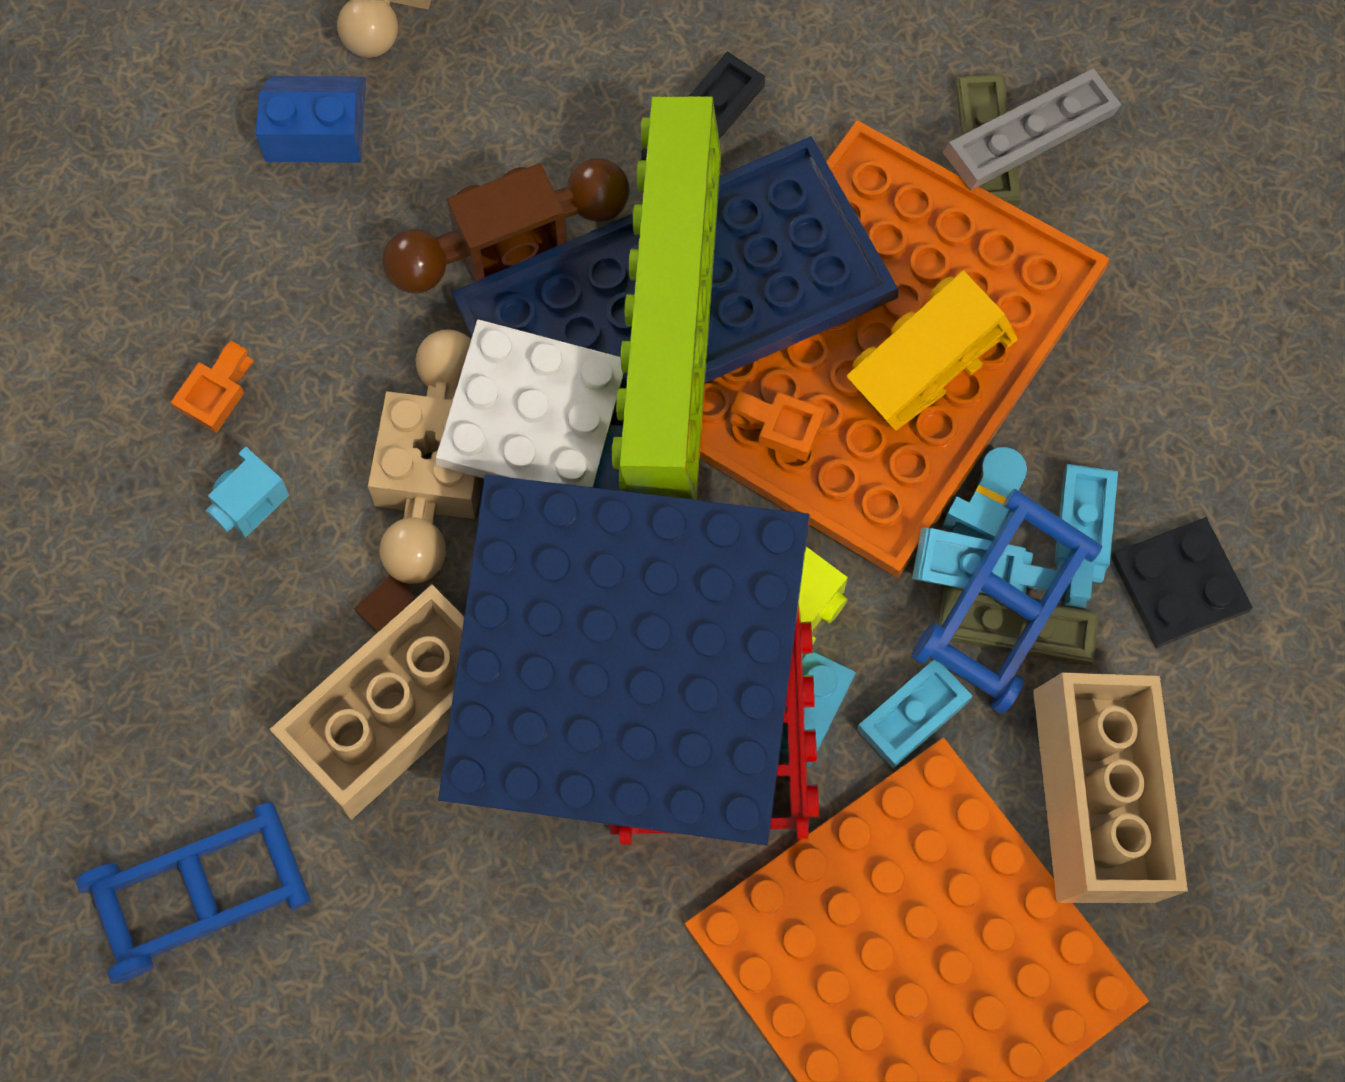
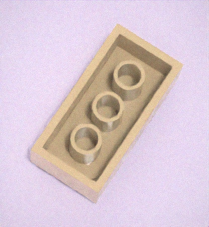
M433 585L429 586L270 728V731L282 748L350 820L358 815L448 732L464 616Z
M1061 673L1034 689L1057 903H1156L1187 892L1160 676Z

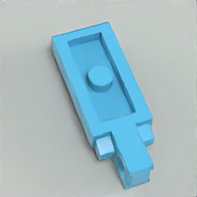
M1066 464L1063 471L1059 517L1102 545L1099 555L1093 562H1089L1086 559L1082 561L1066 588L1065 606L1085 609L1087 600L1090 601L1092 582L1102 583L1105 572L1110 565L1118 471ZM1056 541L1054 564H1057V571H1059L1071 551L1058 541Z
M921 528L912 579L963 590L992 541L933 528ZM1009 544L992 570L994 574L1025 594L1027 587L1048 590L1058 573L1057 570L1031 565L1033 553L1027 552L1026 548Z

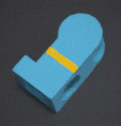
M999 447L989 451L980 467L977 476L978 487L970 503L956 497L947 514L943 528L953 533L993 541L1009 509L1003 506L1004 501L1013 489L1019 491L1025 479L1027 466L1022 455L1016 450L1007 447Z

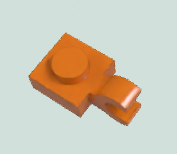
M231 340L222 350L212 369L198 362L170 402L171 405L178 412L217 434L245 393L242 387L235 382L243 377L254 362L252 358L247 356L249 351Z
M738 392L731 408L733 414L730 418V423L747 430L761 429L758 444L807 461L824 419L826 409L777 392L773 404L759 400L750 394Z

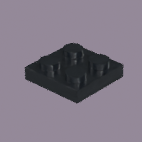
M1207 517L1115 551L1111 556L1155 648L1249 613L1253 608Z

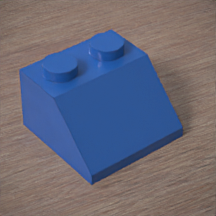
M270 76L259 91L256 137L265 162L361 163L366 77Z

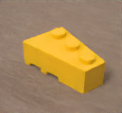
M964 270L955 278L950 276L942 280L930 293L929 298L931 300L918 312L911 311L902 316L891 329L892 335L878 348L872 346L862 352L853 362V370L847 375L848 379L895 431L944 396L946 390L943 387L963 369L969 376L980 369L983 363L978 357L999 342L1005 348H1008L1018 340L1005 313Z

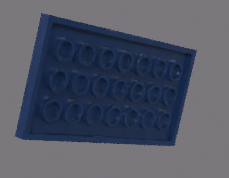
M812 136L720 175L705 383L898 299V287ZM633 214L452 291L454 300L471 337L473 336L477 319L621 357L622 341H631L632 326H626L625 299L627 294H635L636 280H630L629 254L631 249H639L640 235H634ZM628 373L623 374L620 388H626ZM616 404L610 425L621 421L617 419Z

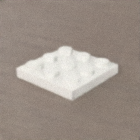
M477 319L436 455V466L485 478V475L593 487L616 404L617 391L620 388L624 374L621 370V357Z

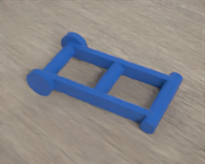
M1013 489L1004 501L1003 506L1009 509L1010 513L942 626L936 622L930 624L919 638L912 652V658L923 664L931 657L994 697L990 707L999 714L1005 713L1018 697L1023 687L1024 679L1016 673L1082 561L1086 559L1089 562H1093L1102 549L1100 543L1017 489ZM1023 519L1071 550L1040 603L992 572ZM980 590L1029 621L998 674H995L949 644Z
M273 802L257 806L253 810L255 819L120 872L118 864H106L88 870L76 878L75 882L79 892L92 893L116 965L107 971L111 984L123 983L151 971L154 968L151 958L213 933L283 902H288L290 910L311 902ZM261 832L282 887L219 913L200 857ZM179 866L198 922L135 947L116 891Z

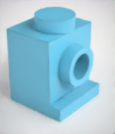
M244 447L238 453L243 463L236 469L227 470L217 479L213 486V491L208 495L212 504L205 512L226 533L234 527L246 538L289 496V493L282 478L252 451Z

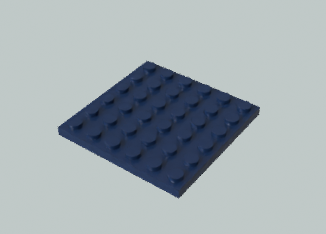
M485 475L438 801L768 846L810 514Z

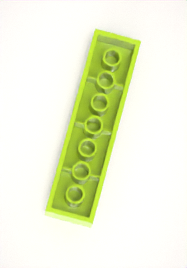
M652 97L650 117H643L641 121L642 148H647L646 160H639L637 165L638 191H644L643 204H635L633 209L634 235H640L639 249H631L629 254L630 280H636L635 294H627L625 299L626 326H632L631 341H622L621 370L622 373H628L626 388H618L617 419L624 421L622 437L615 436L613 438L612 464L614 469H619L620 491L697 500L721 149L713 97Z

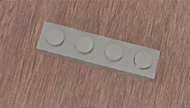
M1093 68L950 141L943 154L969 189L973 190L1112 117L1122 104Z

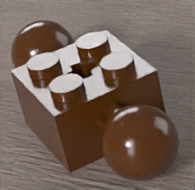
M593 158L580 163L572 171L567 187L556 191L553 190L541 163L528 168H514L508 171L502 178L481 186H467L455 196L447 199L453 231L435 237L423 230L409 229L392 237L383 252L382 265L384 273L391 284L399 290L418 294L431 290L441 281L446 265L463 259L472 281L476 282L566 243L565 219L578 214L582 218L594 222H603L616 217L622 212L628 202L630 194L629 181L624 171L616 163L603 158Z

